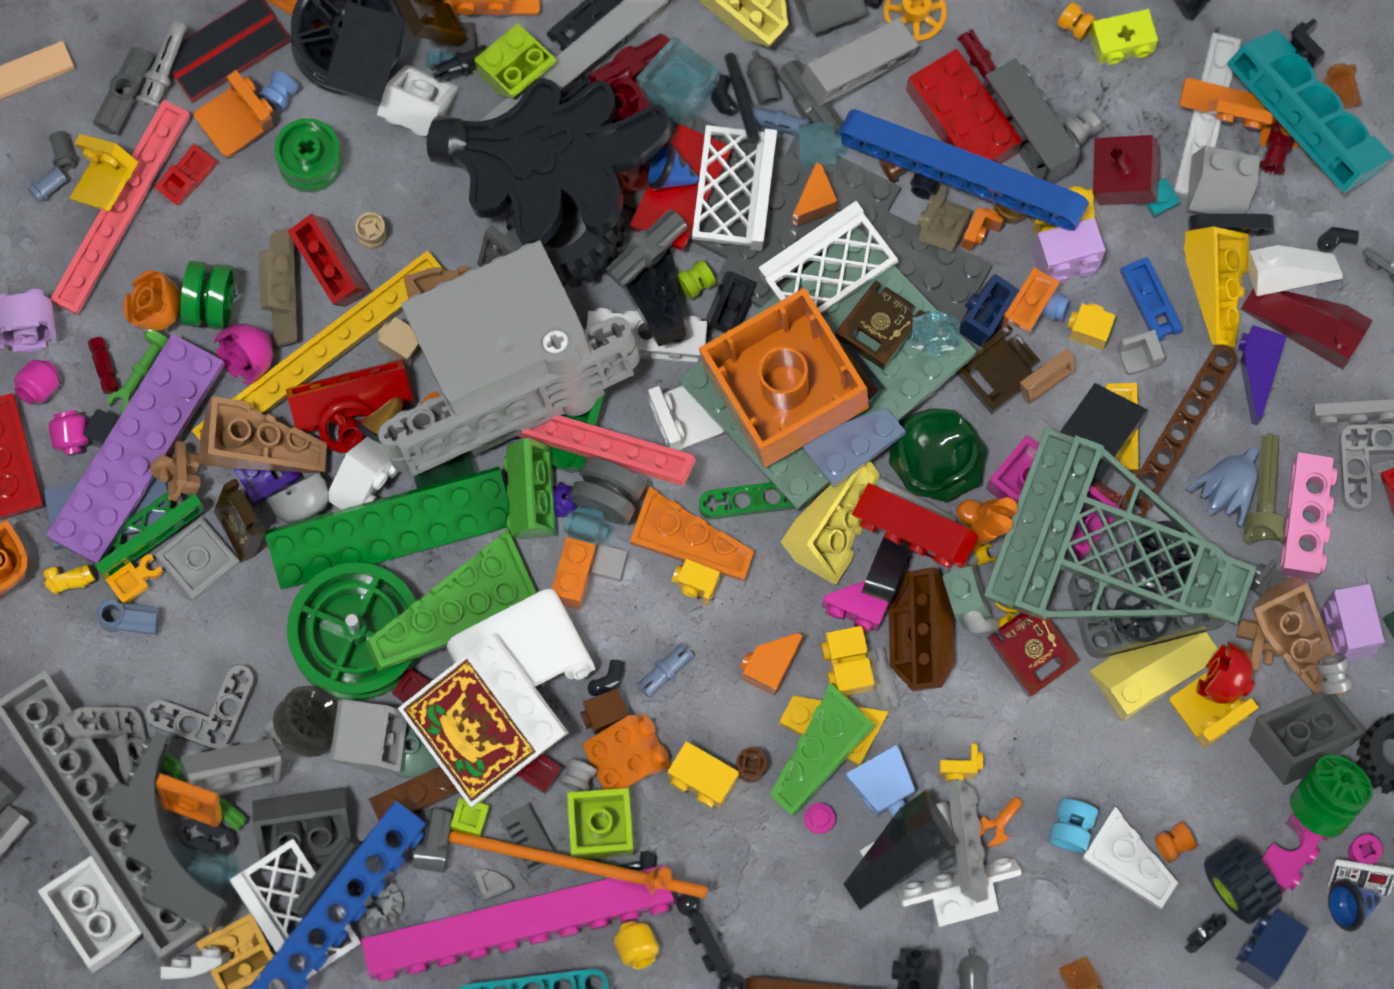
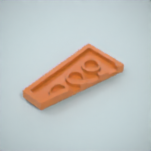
M649 486L630 539V544L682 562L689 559L717 570L721 575L744 582L754 551L726 533L713 528L705 520L684 510L681 505L673 500H668L660 495L657 490Z

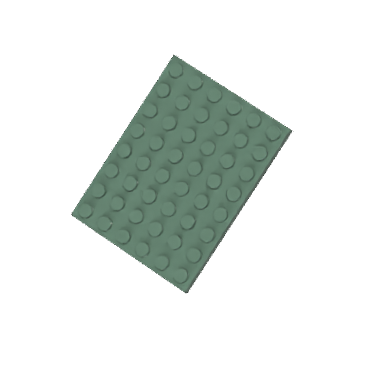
M857 227L852 231L850 240L867 243L868 237ZM845 235V236L842 237L841 239H845V240H846V239H847V235ZM834 244L827 250L826 257L843 259L845 245ZM849 246L847 260L864 263L866 248ZM870 249L869 264L880 265L888 259L880 250ZM814 261L802 274L818 276L821 262ZM825 263L822 277L839 279L842 265ZM893 265L822 314L835 336V331L875 280L881 283L878 293H881L885 287H888L915 305L916 309L911 315L915 316L920 309L926 313L921 323L884 370L858 354L885 389L869 404L867 410L847 421L887 408L894 418L900 422L977 355V351ZM846 266L843 280L857 281L861 278L863 268ZM866 269V274L870 272L871 269ZM793 279L781 291L794 293L796 279ZM800 279L799 290L805 287L810 296H815L817 282ZM821 283L819 297L831 299L837 294L838 285ZM842 286L841 291L847 288L848 286ZM776 295L750 318L780 302ZM818 303L817 308L821 306L823 303ZM859 329L857 330L855 339L876 352L881 344ZM702 360L678 379L679 384L797 511L830 484L802 448L764 468L705 372Z

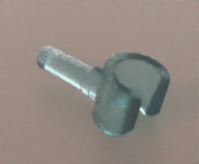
M432 49L428 53L425 66L431 69V65L453 58V55L444 54L439 49Z

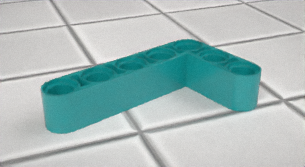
M587 969L463 985L459 989H525L529 985H536L539 989H554L555 985L561 981L568 982L572 989H586L585 983L592 977L599 978L602 981L603 986L601 989L609 988L606 975L602 971Z

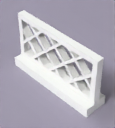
M706 125L692 239L751 246L750 250L762 251L777 130L765 129V132H758L760 140L757 142V149L746 156L737 145L744 139H747L745 130ZM711 134L724 136L730 144L717 152L710 144ZM734 148L742 160L730 168L721 156ZM710 151L713 156L708 159V154ZM756 156L755 165H754V164L751 162V159H753V158ZM717 160L726 172L714 180L706 170L707 166ZM744 164H747L754 172V175L743 184L734 172ZM730 175L739 188L727 196L718 184ZM705 178L710 183L707 186H705ZM752 184V191L750 192L747 187ZM714 188L722 197V200L710 208L704 201L703 194ZM743 191L750 199V205L739 211L731 199ZM727 203L736 215L723 224L714 212ZM703 206L706 212L701 215V210ZM749 212L748 221H747V219L744 217V215ZM709 215L719 226L712 233L699 231L700 222ZM740 219L747 228L746 237L733 236L727 227Z
M855 201L760 266L759 274L760 278L766 286L770 287L779 301L799 290L800 279L817 282L815 296L810 297L816 307L818 303H823L818 307L822 315L898 262V258L864 215L863 209L858 202ZM861 224L869 232L867 243L850 240L852 231ZM845 235H847V239H846V240H845V239H841L842 237H844ZM872 238L875 240L877 244L871 243ZM832 244L845 245L843 259L826 257L827 248ZM849 246L866 248L864 263L847 260ZM870 249L883 251L888 259L880 265L869 264ZM809 260L821 262L819 275L802 274L803 264ZM825 263L842 265L839 279L822 277ZM845 267L863 268L861 278L855 282L843 280ZM798 268V273H793ZM866 269H871V271L866 274ZM784 277L795 278L794 293L781 291L776 283ZM821 283L838 285L837 294L831 299L819 297ZM842 286H848L847 288L841 291Z
M294 839L230 879L231 884L276 952L288 938L286 933L288 920H302V918L290 916L293 897L297 898L299 896L294 894L298 876L312 879L316 874ZM291 848L298 858L296 871L277 868L280 855ZM276 858L274 867L266 865ZM301 864L308 874L299 872ZM259 868L272 870L269 889L256 886L249 875ZM276 871L295 875L291 893L273 890ZM260 891L268 892L267 901ZM272 893L290 897L286 915L274 913L269 907ZM329 906L332 910L330 920L334 921L336 916L338 921H341L342 913L338 907ZM277 917L285 918L284 927H282ZM349 924L344 929L348 932L347 935L352 942L342 949L330 947L328 950L336 951V953L328 958L321 969L361 944ZM310 943L315 947L321 946L320 944ZM298 955L290 956L289 967L296 972L302 971L304 967L303 959ZM313 969L306 979L317 973V971Z

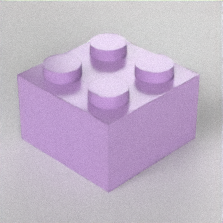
M1092 218L1080 221L1074 231L1058 227L1038 233L1032 255L1038 270L1058 280L1059 284H1062L1069 277L1079 275L1080 278L1095 274L1096 270L1100 267L1106 250L1096 220Z
M1370 584L1334 590L1323 604L1324 608H1321V617L1324 625L1329 626L1331 634L1329 639L1335 654L1346 656L1347 661L1373 656L1385 641Z

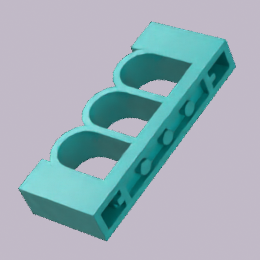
M1278 29L1243 44L1226 64L1343 193L1375 177L1394 158L1375 135L1371 137L1369 130L1359 118L1350 112L1343 111L1342 101L1336 92L1324 83L1316 81L1313 68L1303 57L1295 53L1296 49Z

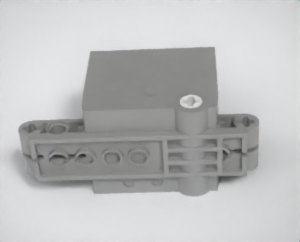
M541 241L525 244L513 253L499 256L489 264L478 269H470L456 279L442 282L434 289L423 294L413 295L407 301L401 303L442 396L427 399L418 407L397 413L394 418L381 425L378 437L393 468L399 472L411 471L412 475L415 476L467 451H471L473 455H476L521 434V432L527 429H533L546 423L557 415H582L595 405L598 398L605 395V388L634 375L632 369L638 365L640 353L631 326L624 318L616 317L606 321L595 322L588 329L583 330Z

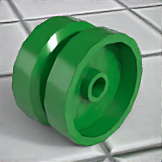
M301 118L290 122L281 129L275 140L274 153L283 180L290 187L307 193L322 191L332 185L342 170V155L336 134L328 124L317 119Z
M193 260L188 262L181 293L180 315L182 325L199 327L205 318L210 329L225 330L227 328L234 298L235 275L233 265L216 264L210 273L206 262Z

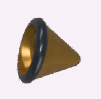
M399 397L392 398L365 419L358 421L356 424L357 429L368 438L381 444L378 431L382 424L394 418L397 413L402 411V400Z

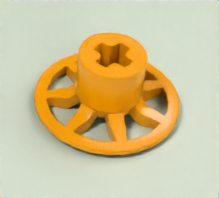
M892 0L885 1V21L892 22L889 11L902 13L903 16L900 20L904 25L909 21L912 22L914 33L912 36L916 42L932 38L942 29L945 23L947 9L944 0H937L938 3H931V0H902V4L890 5ZM941 8V18L939 23L931 18L929 13ZM922 21L934 28L927 34L919 35L920 22Z

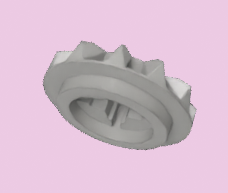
M385 881L386 885L377 895L379 899L390 897L383 903L384 915H381L380 911L378 912L376 908L367 909L359 918V921L365 926L373 929H382L392 925L399 918L403 908V899L400 891L392 882ZM361 887L357 889L355 897L361 895ZM372 895L364 903L367 908L373 903Z

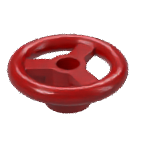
M347 400L338 402L329 407L321 416L318 426L319 436L323 442L327 443L329 449L346 454L367 437L363 438V434L356 426L357 422L363 419L354 420L346 418L340 412L352 409L362 412L366 417L374 412L369 406L359 401ZM331 418L339 426L337 442L333 441L328 434L327 426Z

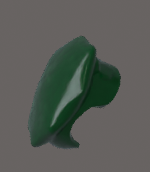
M929 408L899 422L905 430V435L891 445L889 464L909 492L916 496L948 502L981 485L987 447L969 421L958 412L951 409Z

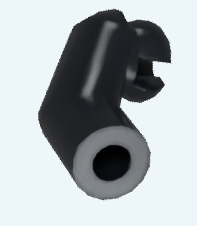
M1331 227L1319 237L1317 247L1321 252L1330 253L1341 243L1356 245L1359 231Z
M610 660L607 675L597 680H591L587 686L588 693L591 696H599L611 690L619 689L625 663L619 660Z

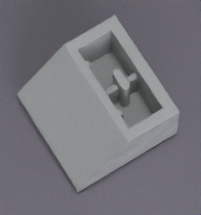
M338 700L330 761L373 774L399 773L407 720L399 709L387 705Z

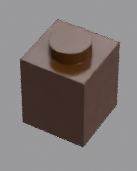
M618 689L583 701L584 711L580 712L585 728H592L594 735L599 734L628 716Z

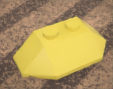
M699 0L703 6L745 40L767 47L788 27L785 0Z

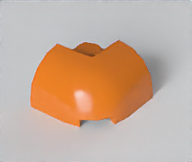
M8 520L0 524V596L14 588L24 577L27 569L28 556L26 550Z

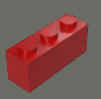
M310 214L287 231L333 305L347 307L369 291L323 217Z

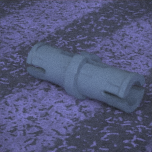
M757 106L752 108L754 121L758 126L777 130L779 134L783 131L805 138L809 133L811 120L808 118L792 116L784 110L776 112Z
M679 643L662 661L659 659L655 663L656 667L641 681L636 683L641 691L649 683H652L643 693L648 698L667 680L672 681L675 678L674 674L694 657L690 650H687L680 658L678 657L685 651L686 646Z

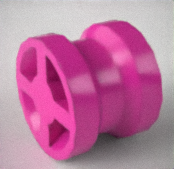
M1369 834L1361 835L1348 847V858L1351 862L1374 865L1381 858L1383 848L1381 842L1375 836Z

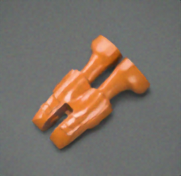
M1005 497L984 501L983 504L976 500L968 499L962 501L957 506L956 514L958 519L967 526L966 528L978 535L971 551L977 550L983 544H988L999 535L1002 536L1010 532L1013 526V521L1010 517L1016 515L1017 503L1014 499Z

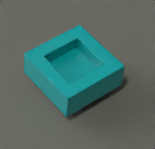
M1164 178L1158 184V203H1145L1152 217L1156 218L1178 207L1181 201L1168 179Z

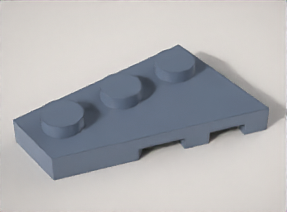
M885 408L844 422L801 448L834 488L904 436L905 430L890 411Z

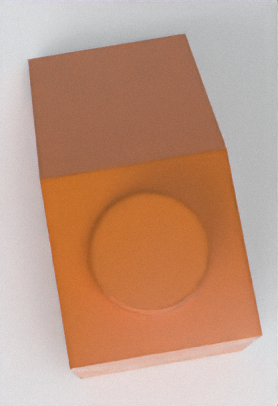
M796 633L756 646L753 654L747 652L740 666V669L744 670L742 680L775 695L802 643L803 636Z

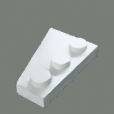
M1115 807L1082 860L1161 910L1178 882L1157 856L1152 854L1140 839L1139 834L1134 828L1132 829L1120 811Z

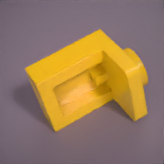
M971 743L969 747V761L940 760L938 778H945V782L957 778L964 782V778L975 779L977 770L983 769V752H978V744Z

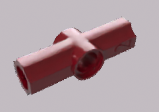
M660 33L637 47L633 45L627 46L620 50L611 62L591 72L589 80L592 84L596 81L606 82L611 78L619 77L620 79L630 78L638 83L650 73L651 69L674 57L675 50L672 42L667 35Z

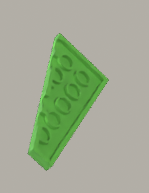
M506 529L469 561L462 564L420 600L418 599L400 616L393 619L368 639L366 645L377 671L447 647L448 641L456 634L536 594V590L509 530Z

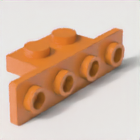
M540 0L443 1L450 4L454 14L539 15Z
M1192 78L1184 79L1179 99L1180 107L1216 115L1215 119L1222 122L1233 123V120L1244 122V127L1258 130L1261 129V126L1271 129V126L1277 120L1253 93ZM1280 124V130L1283 131V132H1288V131Z

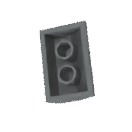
M345 787L253 801V825L260 860L294 839L310 865L324 863L343 839H348L353 843ZM291 848L280 855L277 868L297 867L298 858ZM276 858L266 865L274 867ZM262 869L263 872L272 871V870Z

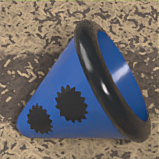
M666 143L654 155L648 172V185L652 190L694 185L699 181L698 175L675 150L673 144Z
M1344 879L1336 881L1331 886L1328 894V906L1334 922L1341 929L1348 932L1358 930L1365 919L1381 902V896L1378 893Z

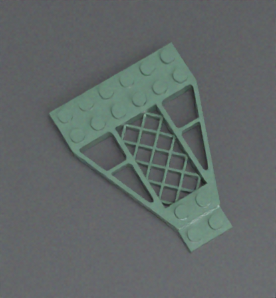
M1045 427L1017 502L1016 515L1011 518L1013 521L1012 529L1004 537L982 598L1038 619L1200 617L1208 615L1236 625L1257 567L1227 556L1220 548L1207 541L1107 452L1103 445L1079 436L1071 437ZM1100 459H1103L1134 487L1126 511L1087 497ZM1138 492L1182 529L1184 533L1132 514V508ZM1082 507L1089 509L1088 511L1080 514ZM1096 512L1103 528L1089 534L1082 518ZM1104 515L1118 521L1108 525ZM1076 523H1078L1084 536L1070 542ZM1125 523L1132 538L1117 544L1111 529ZM1133 526L1147 532L1137 536ZM1106 532L1112 547L1098 553L1091 537ZM1154 534L1161 549L1146 555L1140 539ZM1162 537L1175 541V543L1166 546ZM1086 540L1093 556L1078 562L1071 546ZM1134 542L1141 558L1127 564L1120 548ZM1182 544L1190 560L1175 566L1168 550ZM1066 550L1068 551L1072 562L1064 559ZM1115 551L1122 567L1107 573L1100 557ZM1163 553L1170 569L1156 575L1149 559ZM1095 560L1101 573L1082 565ZM1144 562L1150 578L1136 584L1129 568ZM1190 564L1183 583L1178 569ZM1060 570L1094 581L1097 584L1098 588L1090 611L1046 610V605ZM1124 570L1130 584L1111 576ZM1173 573L1179 589L1165 594L1158 578ZM1153 581L1159 594L1140 587ZM1110 587L1158 606V609L1097 610V605L1103 589ZM1180 593L1177 601L1169 599V597Z

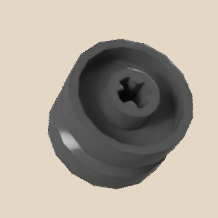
M587 457L580 471L584 481L575 482L569 494L570 501L597 518L613 524L628 525L635 510L631 502L640 500L646 486L645 482L635 473L620 465L601 458Z

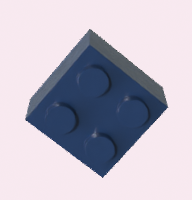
M1276 909L1271 914L1265 913L1251 932L1256 935L1253 940L1249 939L1237 954L1235 959L1240 962L1236 970L1262 987L1269 989L1278 982L1309 928L1279 909Z

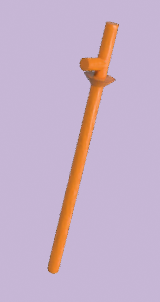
M450 831L448 837L450 843L645 885L652 897L655 895L657 888L704 899L708 893V886L673 879L671 870L667 867L660 869L658 866L649 873L458 831Z

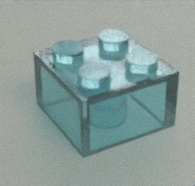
M674 36L638 75L636 83L646 92L652 104L664 107L667 116L676 123L683 125L718 86L720 71Z

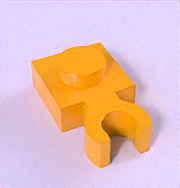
M151 554L144 556L140 561V566L136 569L129 562L105 579L121 603L128 604L148 590L149 587L145 583L147 579H156L162 575L163 570L160 566L153 571L147 569V565L154 560Z

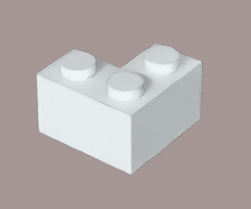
M366 437L346 453L328 491L330 503L339 509H345L377 500V497L374 496L376 491L384 485L388 477L394 478L399 472L393 468L381 444Z

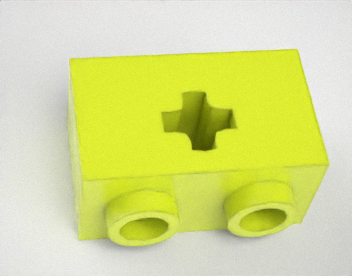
M1149 9L1093 21L1089 32L1098 64L1105 62L1110 65L1117 64L1123 61L1124 58L1132 56L1136 58L1147 57L1155 51L1158 43Z

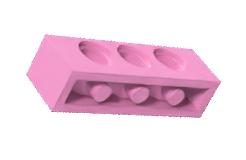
M1298 452L1293 460L1284 544L1282 545L1279 569L1285 576H1295L1315 581L1320 572L1325 571L1327 555L1322 554L1323 544L1328 543L1330 537V526L1326 525L1327 514L1331 515L1334 505V497L1329 496L1330 487L1335 486L1337 479V468H1333L1334 458ZM1306 484H1316L1319 487L1320 493L1313 494L1309 492ZM1302 512H1312L1316 517V522L1306 521L1303 518ZM1299 541H1309L1313 550L1304 551L1301 549Z

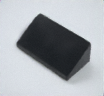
M727 271L726 275L724 273L721 285L717 289L705 320L707 321V328L724 334L740 325L757 282L732 271Z

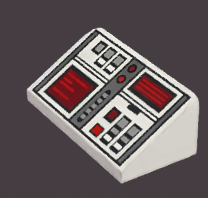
M1337 859L1330 865L1328 887L1331 888L1336 881L1344 879L1386 897L1390 894L1394 884V868Z

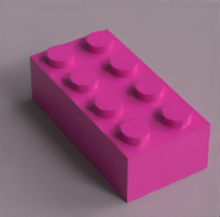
M1026 435L989 479L986 489L998 499L1008 497L1014 499L1017 503L1039 444ZM1090 485L1087 493L1088 498L1120 509ZM1082 507L1080 514L1088 511L1089 509ZM1096 512L1082 518L1089 534L1103 528ZM1104 515L1108 525L1116 521V519ZM1076 523L1070 542L1084 536L1078 523ZM1106 532L1091 537L1094 546ZM1086 540L1071 546L1078 562L1084 560L1091 551Z

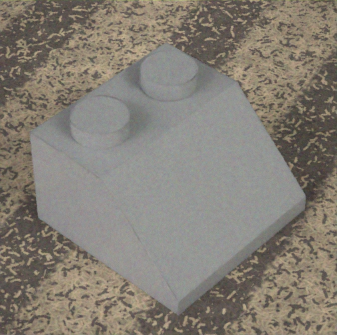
M1204 146L1192 154L1186 211L1199 214H1246L1258 184L1260 157L1210 146Z

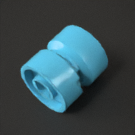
M1068 798L1060 799L1056 812V817L1059 821L1053 823L1048 841L1057 847L1069 851L1086 853L1091 838L1088 829L1094 828L1098 809L1081 801ZM1069 821H1072V822H1075V823H1079V825L1077 826V825H1075V824H1071V823H1068V822H1069Z

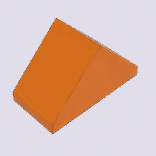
M817 162L793 213L792 224L797 226L836 212L837 199L822 164Z

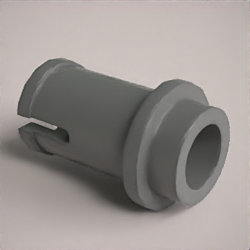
M57 131L50 134L49 140L51 141L55 157L53 165L57 166L60 171L72 169L75 166L76 156L72 154L68 133L66 131Z

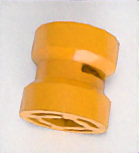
M1073 1L1064 10L1056 25L1063 30H1070L1073 37L1081 42L1090 32L1092 22L1096 21L1097 18L1091 13L1081 11V6Z

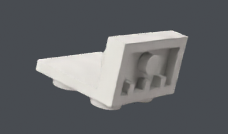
M659 386L648 390V403L668 448L679 451L724 434V431L682 386L665 393L661 392Z

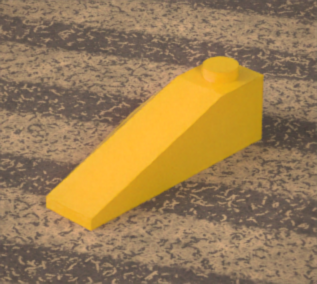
M1214 226L1185 231V261L1211 343L1216 346L1228 345L1234 348L1240 320V313L1237 309L1238 299L1244 297L1245 292L1241 282L1243 273H1248L1249 234Z

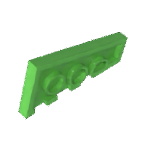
M829 683L821 704L816 707L807 730L801 735L793 756L787 761L770 793L792 816H795L876 726L870 718L832 683Z

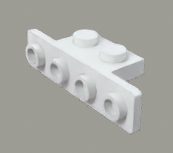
M1000 858L991 865L984 866V872L988 878V899L979 903L961 893L958 873L953 875L941 874L934 877L933 880L924 883H908L903 888L896 890L897 897L902 906L932 899L936 922L940 927L999 911L993 882L1019 876L1022 874L1021 868L1015 859Z

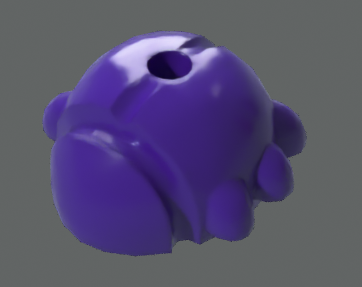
M559 482L558 487L553 486L555 516L559 518L566 517L567 515L575 516L577 514L576 509H580L569 499L572 486L565 485L563 482Z

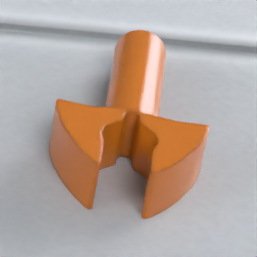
M1013 797L994 820H988L985 816H982L980 820V838L986 830L996 829L995 838L990 841L986 848L999 846L1009 839V836L1004 834V827L1022 807L1023 802L1021 799Z

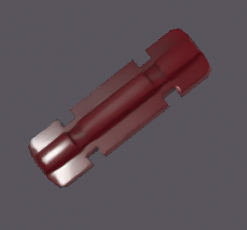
M101 336L90 339L88 345L91 354H93L92 358L99 380H101L102 391L104 394L114 393L119 390L116 378L113 377L115 373L109 354L106 351L105 341Z

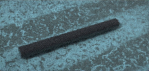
M728 53L724 59L746 136L750 144H755L759 142L760 138L737 58L734 53Z

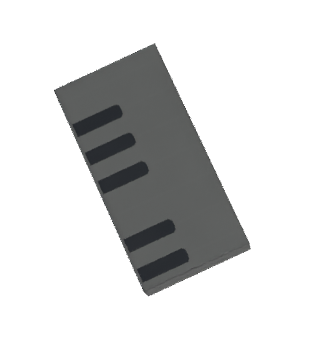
M528 804L501 817V821L514 844L554 852ZM522 858L529 873L547 865Z

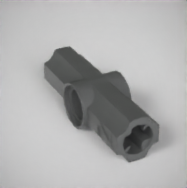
M131 47L118 74L110 80V90L93 120V124L102 131L117 135L130 108L137 103L135 98L139 95V91L145 81L144 75L148 70H151L155 62V57L147 50L140 47ZM123 87L131 88L126 94H118V91Z
M798 59L789 61L777 72V77L792 96L793 104L800 116L811 120V124L826 144L833 143L837 140L836 135L843 121L831 106V101L821 106L815 101L800 80L804 67Z
M669 209L649 229H643L636 234L627 245V249L606 268V272L616 284L624 289L646 267L648 269L651 268L665 255L666 249L688 229L687 224L675 211Z

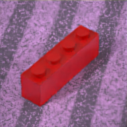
M402 359L286 389L295 428L304 432L318 429L323 413L338 402L347 400L359 401L369 406L373 411H376L394 397H399L402 400V407H405L407 402L413 401ZM347 409L340 411L346 418L357 415L366 417L357 410ZM332 418L330 419L329 423L337 424Z
M868 483L852 513L854 517L861 521L859 524L861 528L873 534L878 529L885 533V539L897 545H900L901 541L910 544L908 549L923 557H925L926 553L935 556L934 562L950 569L952 564L961 569L963 568L978 538V535L970 529L871 483Z

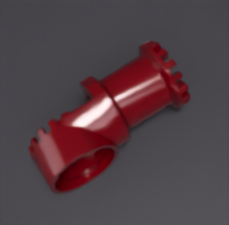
M1278 120L1271 126L1266 142L1268 148L1264 160H1261L1259 163V168L1265 171V173L1270 171V175L1273 172V175L1277 174L1280 176L1284 174L1285 168L1283 165L1287 154L1292 150L1295 139L1281 132Z

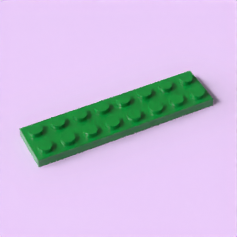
M498 466L265 530V538L281 590L307 583L321 571L339 564L354 562L376 564L507 528V516L510 514V507Z

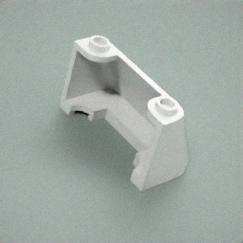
M552 589L540 591L456 634L447 643V650L453 664H455L491 634H496L534 687L563 672L568 679L580 680L595 670L593 661L557 593Z

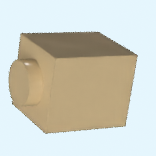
M394 317L390 323L386 322L378 332L377 337L379 338L380 349L396 360L402 359L403 364L410 368L422 351L411 326Z

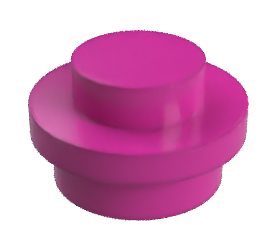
M823 803L811 805L804 815L805 826L814 834L827 833L832 829L835 822L833 810Z

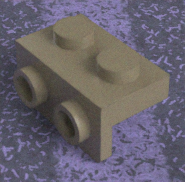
M941 186L936 195L931 194L926 211H922L917 222V227L921 228L919 241L952 252L970 220L972 209L946 201L947 187Z

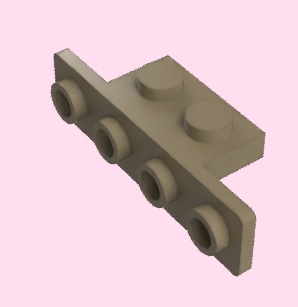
M288 227L271 234L270 250L265 249L259 252L260 307L262 310L272 312L273 345L279 348L297 340L294 241L287 232L290 229Z

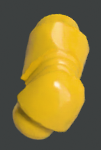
M89 564L62 574L59 573V569L55 566L43 571V576L46 579L43 583L55 595H59L60 592L69 589L86 588V585L95 581Z

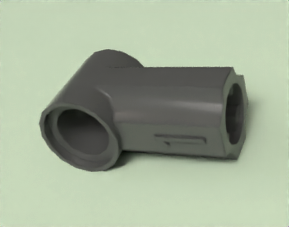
M426 809L425 825L422 829L424 836L416 845L413 868L445 873L449 853L447 843L451 829L452 813L440 809Z

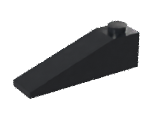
M927 790L899 808L845 881L844 886L859 910L864 909L960 843Z

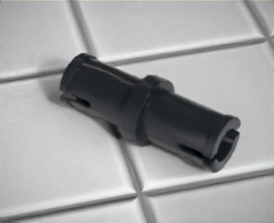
M483 44L463 54L457 52L453 55V58L431 65V71H436V73L432 74L436 82L440 83L458 74H468L470 69L476 67L474 59L487 49L486 45Z

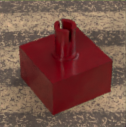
M1153 135L1101 137L1094 139L1093 195L1099 205L1158 203L1160 147Z

